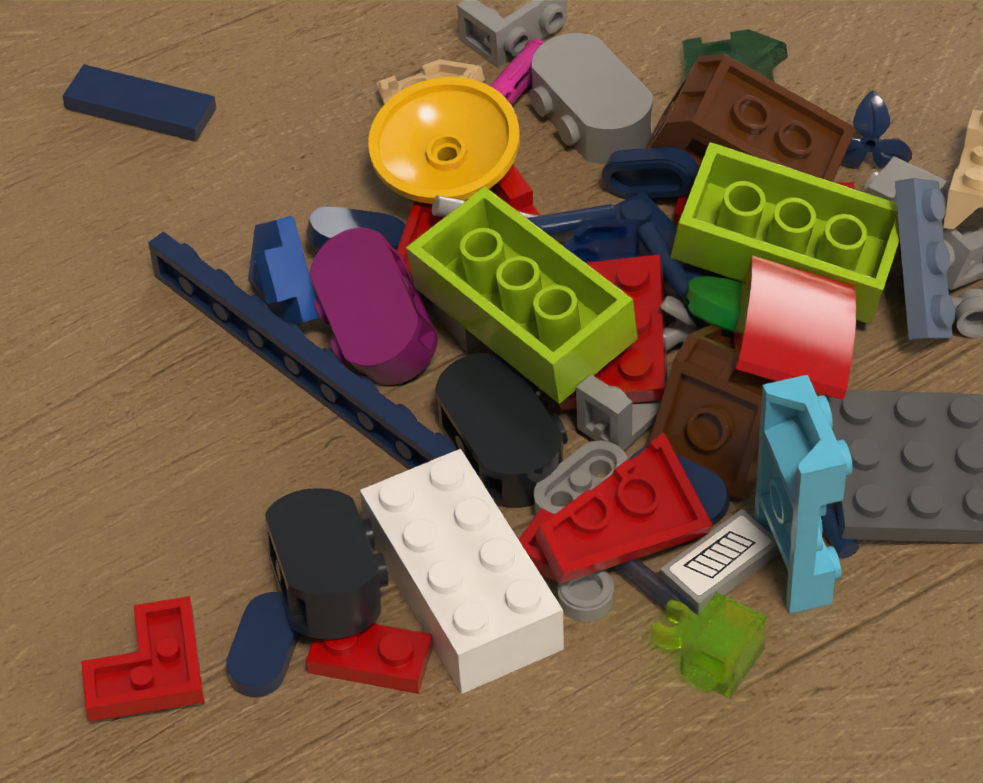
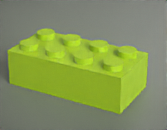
M709 142L681 215L670 258L742 282L744 281L751 257L755 256L855 285L856 320L871 324L900 241L897 203Z
M485 186L406 247L414 287L559 404L576 391V386L590 374L594 376L638 339L633 299Z

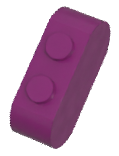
M368 228L348 229L329 239L316 254L309 276L317 292L314 307L322 321L326 325H331L335 334L333 338L329 339L334 354L339 358L343 366L346 367L351 364L363 376L377 384L395 385L412 379L432 359L437 348L438 335L419 292L414 287L413 279L402 255L386 241V238L381 233Z

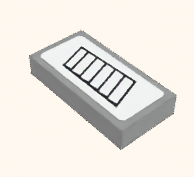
M741 509L660 568V578L696 607V613L699 615L780 554V550L774 536Z

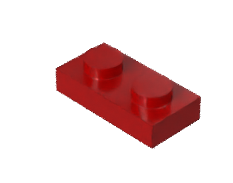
M373 623L362 632L339 639L313 638L306 659L307 671L309 674L419 694L433 649L432 634Z

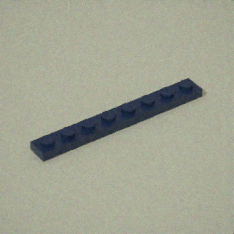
M164 231L148 242L154 275L159 281L405 468L410 470L456 451L452 442L445 435L438 432L434 434L418 422L414 414L402 404L396 405L382 395L370 379L365 376L358 377L342 365L339 358L331 350L319 348L305 337L302 330L296 324L290 321L284 322L272 313L260 297L248 295L234 284L225 271L222 269L215 270L201 260L190 245L186 243L180 244Z

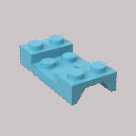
M808 375L764 384L762 387L754 519L774 536L787 567L786 607L789 614L833 604L835 580L841 578V565L835 548L833 546L826 547L822 539L821 516L826 515V504L843 501L846 475L852 474L853 471L852 458L847 443L843 439L837 441L832 431L833 419L829 403L824 395L817 397Z

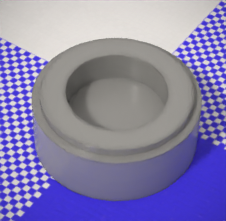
M605 570L558 584L557 586L558 603L563 609V613L572 620L579 622L597 621L605 617L613 607L614 583L611 576Z

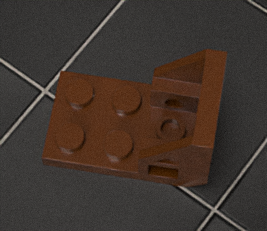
M726 54L703 55L698 57L662 113L645 148L675 147L691 155L700 168L709 142L833 182L856 128Z
M709 325L688 335L673 360L649 443L664 432L675 454L715 472L727 485L730 496L741 500L750 494L757 482L762 387L764 384L777 381L736 370L734 332L714 325Z

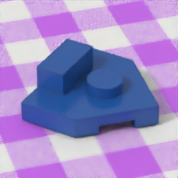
M289 216L255 225L248 281L271 312L284 322L290 321L296 324L319 318L314 307L316 298L294 218Z

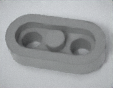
M602 440L592 441L581 446L561 462L551 475L536 484L534 489L535 514L537 515L541 508L556 514L564 508L558 505H568L586 490L595 488L612 475L615 468L627 460L624 450L612 442ZM596 474H605V475H607V476H605V477H595L594 475H596Z

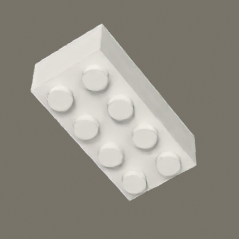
M461 449L360 490L363 519L369 518L375 537V549L378 553H383L389 573L424 632L432 634L433 647L461 694L564 650L563 609Z

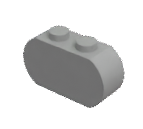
M584 33L563 34L547 40L536 50L532 58L533 89L530 90V100L535 111L542 117L546 116L557 128L561 139L566 145H573L585 160L598 164H606L610 155L616 151L646 147L652 135L651 112L653 95L598 37Z

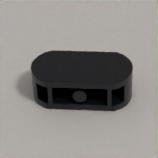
M478 353L456 360L441 373L436 384V399L438 400L439 409L438 426L443 434L452 442L455 449L462 450L497 506L522 508L534 505V489L536 484L551 475L558 465L563 462V445L567 444L568 437L561 419L555 413L549 415L543 406L539 387L528 378H525L523 374L498 354Z
M313 488L299 490L275 501L265 513L268 554L291 628L300 634L318 639L349 637L367 629L377 620L381 613L380 588L389 585L383 553H373L375 551V537L370 519L361 520L352 497L331 489Z

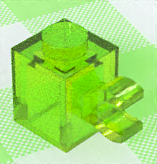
M718 592L713 595L700 615L695 614L679 601L669 600L666 604V618L678 625L666 627L656 621L651 625V640L657 646L664 649L681 648L680 674L686 676L698 688L706 691L713 690L731 699L765 650L767 616Z

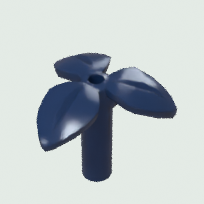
M874 90L870 91L859 104L853 120V125L860 133V137H852L840 166L859 167L864 161L867 152H872L873 159L879 168H884L893 157L908 163L912 159V152L904 141L899 138L881 140L880 136L890 126V115L880 95Z

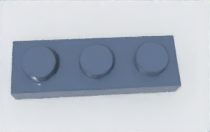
M918 178L895 181L909 340L953 338L951 325L955 319V308L949 296L947 281L950 253L947 245L944 243L942 224L946 205L944 196L939 190V181Z

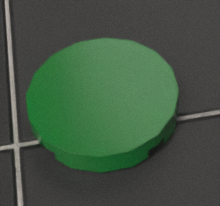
M710 276L695 277L688 281L683 300L685 304H689L688 309L694 316L711 325L734 332L740 314L739 293L743 282Z

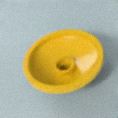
M438 77L415 83L398 92L384 104L371 125L368 148L373 168L388 188L407 199L433 204L436 195L466 200L484 186L490 189L499 182L509 171L516 159L520 145V130L517 116L511 104L493 87L469 78Z

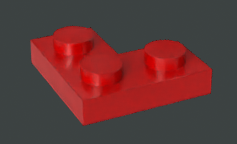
M190 596L133 605L139 652L81 661L85 708L89 722L205 703Z

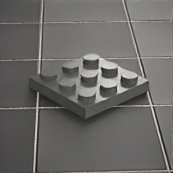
M847 390L844 400L824 395L832 413V431L837 441L843 439L847 443L853 465L852 474L846 475L843 501L836 502L840 539L983 543V394Z

